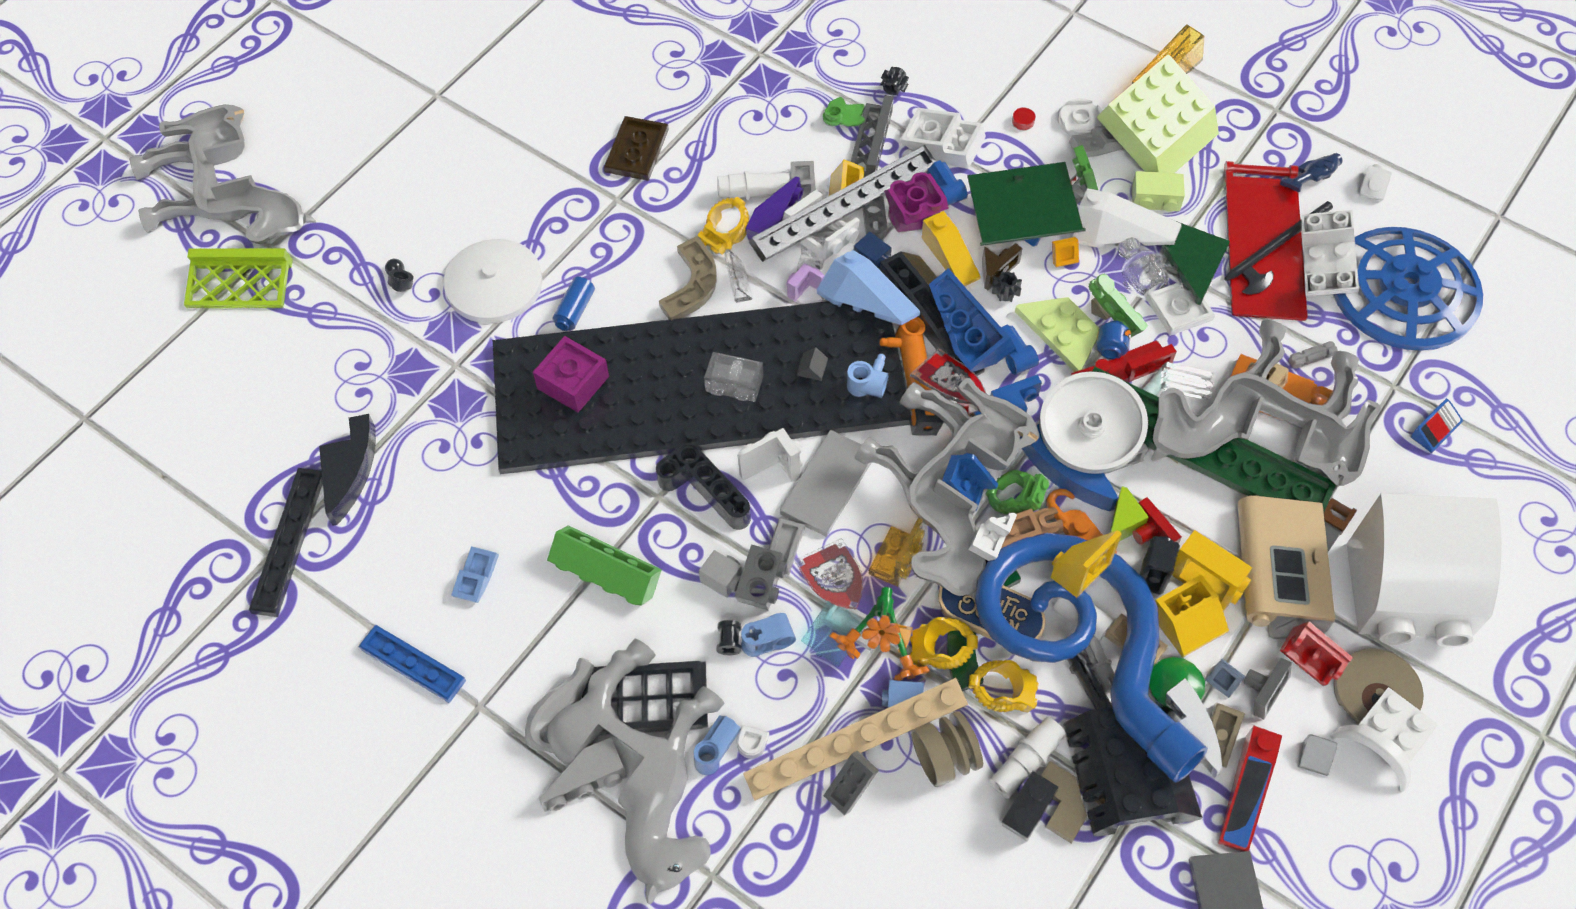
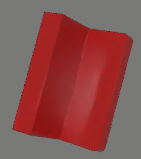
M1155 340L1128 351L1118 360L1128 376L1127 382H1131L1158 371L1163 365L1171 366L1177 351L1172 344L1162 347L1159 341Z

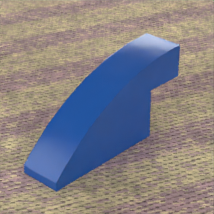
M1037 424L1038 440L1031 445L1021 448L1034 466L1053 484L1061 489L1070 491L1075 498L1109 512L1114 510L1119 497L1104 473H1084L1062 464L1047 449L1041 436L1040 426Z

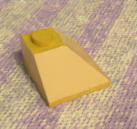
M1117 530L1073 545L1065 553L1060 552L1052 562L1054 567L1050 578L1078 598L1112 563L1122 533Z

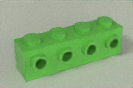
M569 525L555 532L547 561L555 564L558 569L570 571L578 575L582 581L597 584L605 592L617 594L626 598L628 603L640 606L653 598L662 569Z

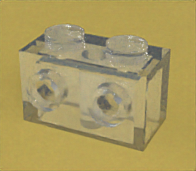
M713 352L704 377L706 391L717 396L726 395L741 401L749 400L756 402L763 379V362Z

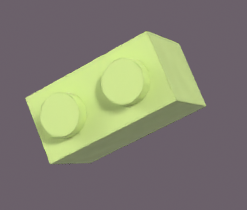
M1135 172L1131 186L1133 203L1149 210H1181L1185 198L1184 174Z

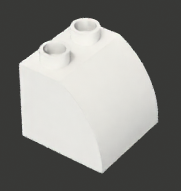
M1380 493L1346 544L1358 634H1378L1380 641L1389 645L1409 643L1416 636L1436 637L1438 645L1449 648L1462 647L1472 643L1474 640L1473 636L1493 616L1498 595L1502 560V536L1497 498Z

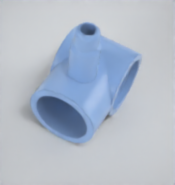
M878 354L873 367L864 361H856L848 367L847 389L852 395L861 397L868 394L882 398L888 381V373L882 372L885 364V355Z

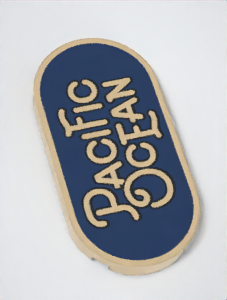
M1003 585L1000 601L1003 616L1018 632L1039 640L1046 624L1044 612L1039 613L1031 608L1030 597ZM940 586L938 602L945 617L960 620L966 623L973 632L993 640L980 623L975 600L969 595L957 596Z

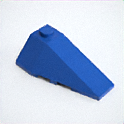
M949 268L929 284L945 329L951 340L953 350L971 372L997 364L1016 348L1009 335Z

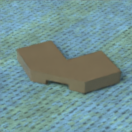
M1049 761L1041 776L1059 787L1058 792L1053 798L1059 805L1045 828L1072 844L1087 818L1086 810L1076 777Z

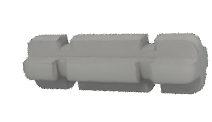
M1333 341L1323 343V346L1317 345L1303 350L1302 353L1291 354L1288 362L1292 368L1297 369L1302 367L1303 364L1308 365L1322 360L1324 356L1326 358L1333 356L1334 352L1338 351V348Z

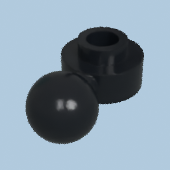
M397 258L388 260L385 264V271L388 274V285L398 292H405L411 289L414 276L410 272L405 271L403 262Z

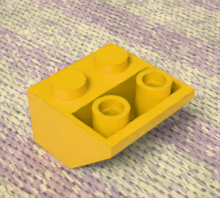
M1202 574L1155 600L1158 606L1159 627L1182 658L1229 631L1219 596Z

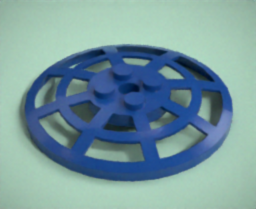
M1407 227L1376 228L1355 237V244L1368 250L1361 258L1357 271L1360 290L1369 304L1358 312L1351 304L1346 293L1333 295L1343 315L1361 332L1378 342L1392 347L1424 351L1451 345L1462 339L1472 329L1480 316L1484 294L1476 270L1458 249L1433 234ZM1385 234H1402L1403 238L1384 241L1377 245L1366 240V238ZM1413 237L1429 241L1443 248L1445 252L1442 253L1428 244L1414 241ZM1404 245L1405 254L1392 256L1384 248ZM1415 247L1424 249L1436 257L1428 261L1423 257L1417 256ZM1373 255L1386 262L1381 270H1366L1367 264ZM1456 258L1463 265L1475 287L1463 283L1460 272L1451 261L1452 259ZM1445 263L1452 272L1455 281L1442 278L1437 267ZM1405 278L1413 279L1416 284L1409 283ZM1367 279L1379 280L1383 293L1376 297L1369 288ZM1442 287L1456 290L1454 299L1449 306L1438 296ZM1463 293L1477 297V302L1473 313L1462 325L1453 312L1461 303ZM1391 300L1398 305L1407 307V314L1395 311L1386 306L1385 303ZM1430 303L1439 311L1431 315L1418 316V308L1427 306ZM1378 310L1391 319L1406 323L1405 336L1385 331L1372 324L1367 318ZM1446 319L1454 330L1449 334L1439 337L1416 338L1417 324H1431Z

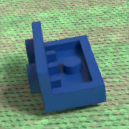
M969 453L951 455L942 479L943 482L978 506L984 489H997L998 486L997 481L974 454Z

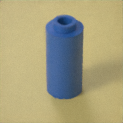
M578 276L573 278L552 317L558 329L562 331L575 329L595 291V286L591 281Z

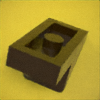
M1014 243L1009 249L1005 248L1002 250L999 256L987 247H984L982 269L984 288L987 291L993 287V277L999 278L1001 271L1010 272L1020 263L1023 248L1017 243Z

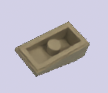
M1215 703L1210 719L1217 735L1222 767L1227 768L1245 713L1223 704Z

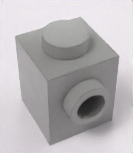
M713 550L699 569L700 582L726 598L729 597L732 591L736 592L742 574V567L739 561L730 555L726 557Z

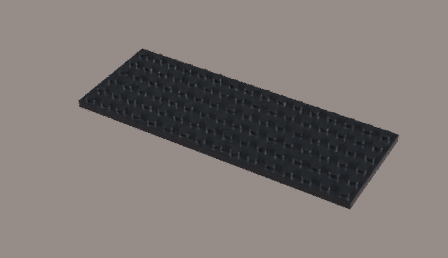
M825 301L492 340L499 473L501 475L666 455L687 443L696 445L700 450L754 444L763 439L766 434L773 431L776 432L782 428L790 439L824 436L830 430L840 434L910 425V409L900 404V400L906 392L898 348L880 345L881 338H895L893 323L876 318L874 312L867 310L857 312L853 310L851 305L843 303L841 306ZM564 336L606 359L609 373L606 381L579 412L538 390L533 371ZM814 347L828 358L822 381L797 376L803 353ZM878 354H884L885 364L882 372L888 373V381L882 398L868 394L861 397L852 395L847 389L848 367L856 361L867 362L873 367Z

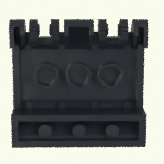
M1159 706L1169 717H1171L1168 708ZM1112 707L1089 710L1063 723L1070 748L1080 747L1087 743L1090 746L1072 756L1073 764H1077L1075 765V771L1082 792H1085L1082 794L1084 802H1095L1102 798L1105 800V803L1087 812L1088 818L1092 820L1090 826L1093 836L1115 834L1118 826L1171 817L1172 824L1197 821L1203 818L1189 774L1179 782H1173L1147 757V752L1125 732L1116 720Z

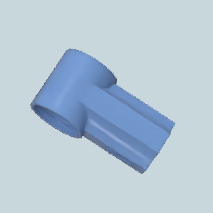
M719 715L704 739L695 746L694 766L700 774L711 775L719 769L721 759L741 730L740 726L733 719ZM704 754L714 756L709 762L700 759Z

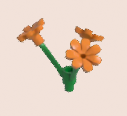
M883 587L881 596L877 597L876 605L873 606L869 614L856 629L852 628L846 636L838 635L834 632L828 636L835 642L840 643L837 647L840 650L846 651L853 660L854 658L858 659L861 655L855 648L854 643L861 636L860 632L862 630L863 639H869L867 645L871 649H875L880 645L882 652H889L890 642L894 645L898 644L902 656L900 661L903 669H901L899 674L895 675L894 680L901 681L905 678L910 680L917 675L929 673L930 670L927 666L920 667L914 665L911 655H907L893 609V590L889 587ZM874 616H877V617L880 618V620L877 621V620L874 619L873 617H874Z

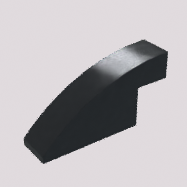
M370 414L348 417L350 440L319 446L325 514L332 526L338 525L344 519L360 496L369 477L376 446V429Z

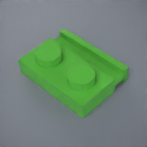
M1083 145L1073 148L1076 158H1073L1072 161L1076 175L1081 178L1079 181L1080 186L1085 184L1086 189L1098 190L1094 172Z

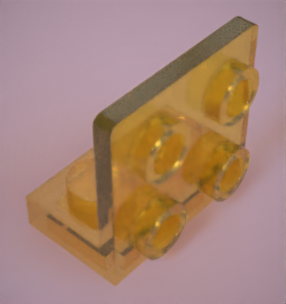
M918 517L910 534L893 526L890 527L869 568V575L897 587L902 578L907 580L912 570V557L921 552L924 545L922 540L926 531L922 529L923 519Z

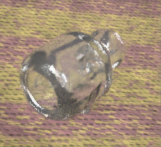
M1131 237L1121 242L1118 246L1119 255L1126 259L1121 268V273L1125 279L1123 284L1129 292H1133L1137 297L1146 298L1147 293L1164 288L1168 284L1169 274L1165 269L1166 265L1160 260V255L1157 256L1151 250L1141 251L1139 240Z

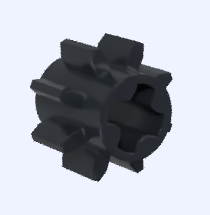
M892 66L889 71L884 70L881 76L882 82L880 85L883 86V90L889 95H898L900 91L905 92L909 85L907 83L909 76L900 67Z
M1001 271L999 278L993 277L992 294H996L999 301L1012 302L1014 296L1020 297L1022 279H1017L1015 272Z

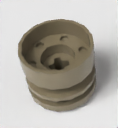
M960 711L951 713L949 719L947 717L939 718L940 732L932 723L924 724L911 731L912 742L919 762L934 787H940L955 780L954 766L962 775L969 774L970 768L973 771L983 768V756L978 739L969 722Z

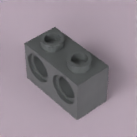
M751 544L735 593V598L738 602L769 611L770 605L776 603L779 595V588H776L779 578H784L787 569V562H784L783 553ZM764 560H772L774 562L773 567L768 571L760 569V564ZM758 585L766 588L765 593L761 597H754L751 594L753 588Z

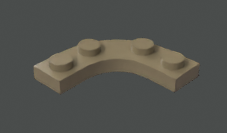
M698 236L677 246V252L690 268L692 274L686 286L659 300V307L669 320L683 318L695 312L711 298L717 283L716 264L713 256Z

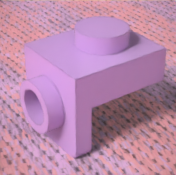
M804 263L796 273H792L786 282L787 297L796 301L809 286L817 289L824 278V274L819 269L812 268Z

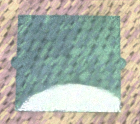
M827 601L801 639V642L816 651L818 657L823 656L839 667L847 656V652L840 650L837 647L840 643L835 642L828 635L834 632L838 635L846 636L852 628L856 629L860 622L850 616L849 611L846 610L844 612Z

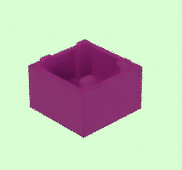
M566 336L560 340L533 371L538 390L576 412H579L609 377L606 359Z

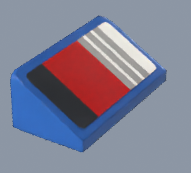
M1446 398L1415 429L1410 438L1433 453L1464 420L1451 401Z

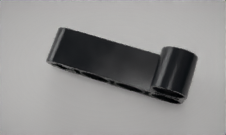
M691 443L683 444L657 463L656 475L661 489L673 491L689 481L730 527L736 530L748 527L751 522L750 503L696 445ZM689 458L694 459V460L688 461V462H687V461H684V460L689 459ZM667 473H672V474H673V475L667 476V477L664 476V475L667 474ZM703 476H710L708 479H701ZM721 493L727 494V495L724 496V497H718V496H717L718 494H721Z

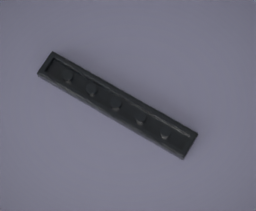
M297 469L249 608L251 614L271 617L279 616L323 485L321 470Z

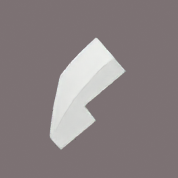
M1009 513L1005 517L989 518L978 527L968 550L988 561L996 560L1005 537L1011 531L1017 514Z

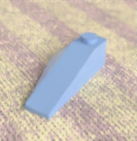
M854 250L834 259L817 288V294L832 304L841 306L845 303L853 306V310L857 312L862 310L874 312L876 318L903 325L920 315L918 308L869 259Z

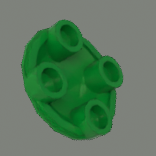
M1169 657L1161 659L1153 666L1149 688L1155 699L1163 707L1168 708L1169 712L1174 711L1166 703V694L1182 680L1186 679L1200 700L1205 693V680L1201 671L1184 658Z

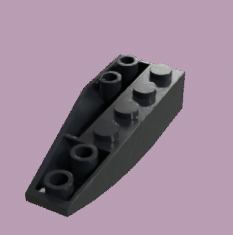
M900 251L881 261L880 271L920 311V315L917 317L925 324V331L923 333L941 356L947 354L964 365L953 350L951 340L929 286L937 278L936 274L920 255ZM951 364V369H955L956 375L960 380L963 381L965 378H969L962 369L953 367L954 364ZM983 368L973 373L977 377L984 373L985 369Z

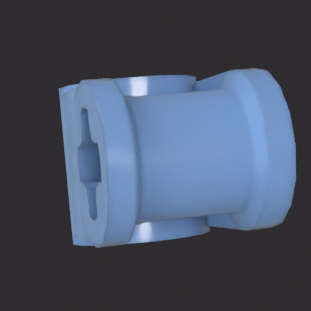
M776 613L768 618L750 622L741 631L742 651L751 657L784 649L796 642L795 634L786 613Z

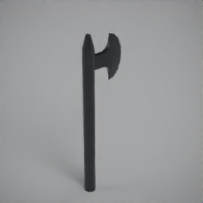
M1326 201L1309 214L1329 212L1333 209V204L1330 201ZM1302 219L1231 269L1224 280L1229 281L1242 274L1249 282V286L1242 292L1253 295L1264 291L1272 283L1274 274L1272 270L1266 274H1260L1252 266L1301 232Z

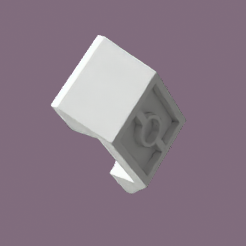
M1353 209L1301 215L1306 296L1359 292Z

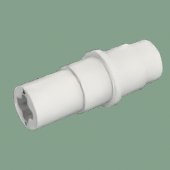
M744 171V174L717 176L718 197H745L746 200H749L750 197L773 195L790 181L789 173L764 174Z
M1046 717L1026 738H1021L1018 741V747L989 780L993 788L1009 799L1030 776L1032 771L1035 772L1040 765L1044 766L1048 762V756L1057 748L1058 743L1066 735L1064 729L1055 720Z

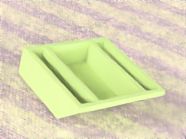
M1169 54L1113 100L1097 116V119L1145 172L1175 173L1219 134L1215 106Z

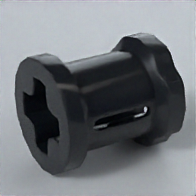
M735 620L718 622L717 628L720 636L719 644L716 646L717 653L727 656L741 653V645L739 644V632L742 630L741 623Z

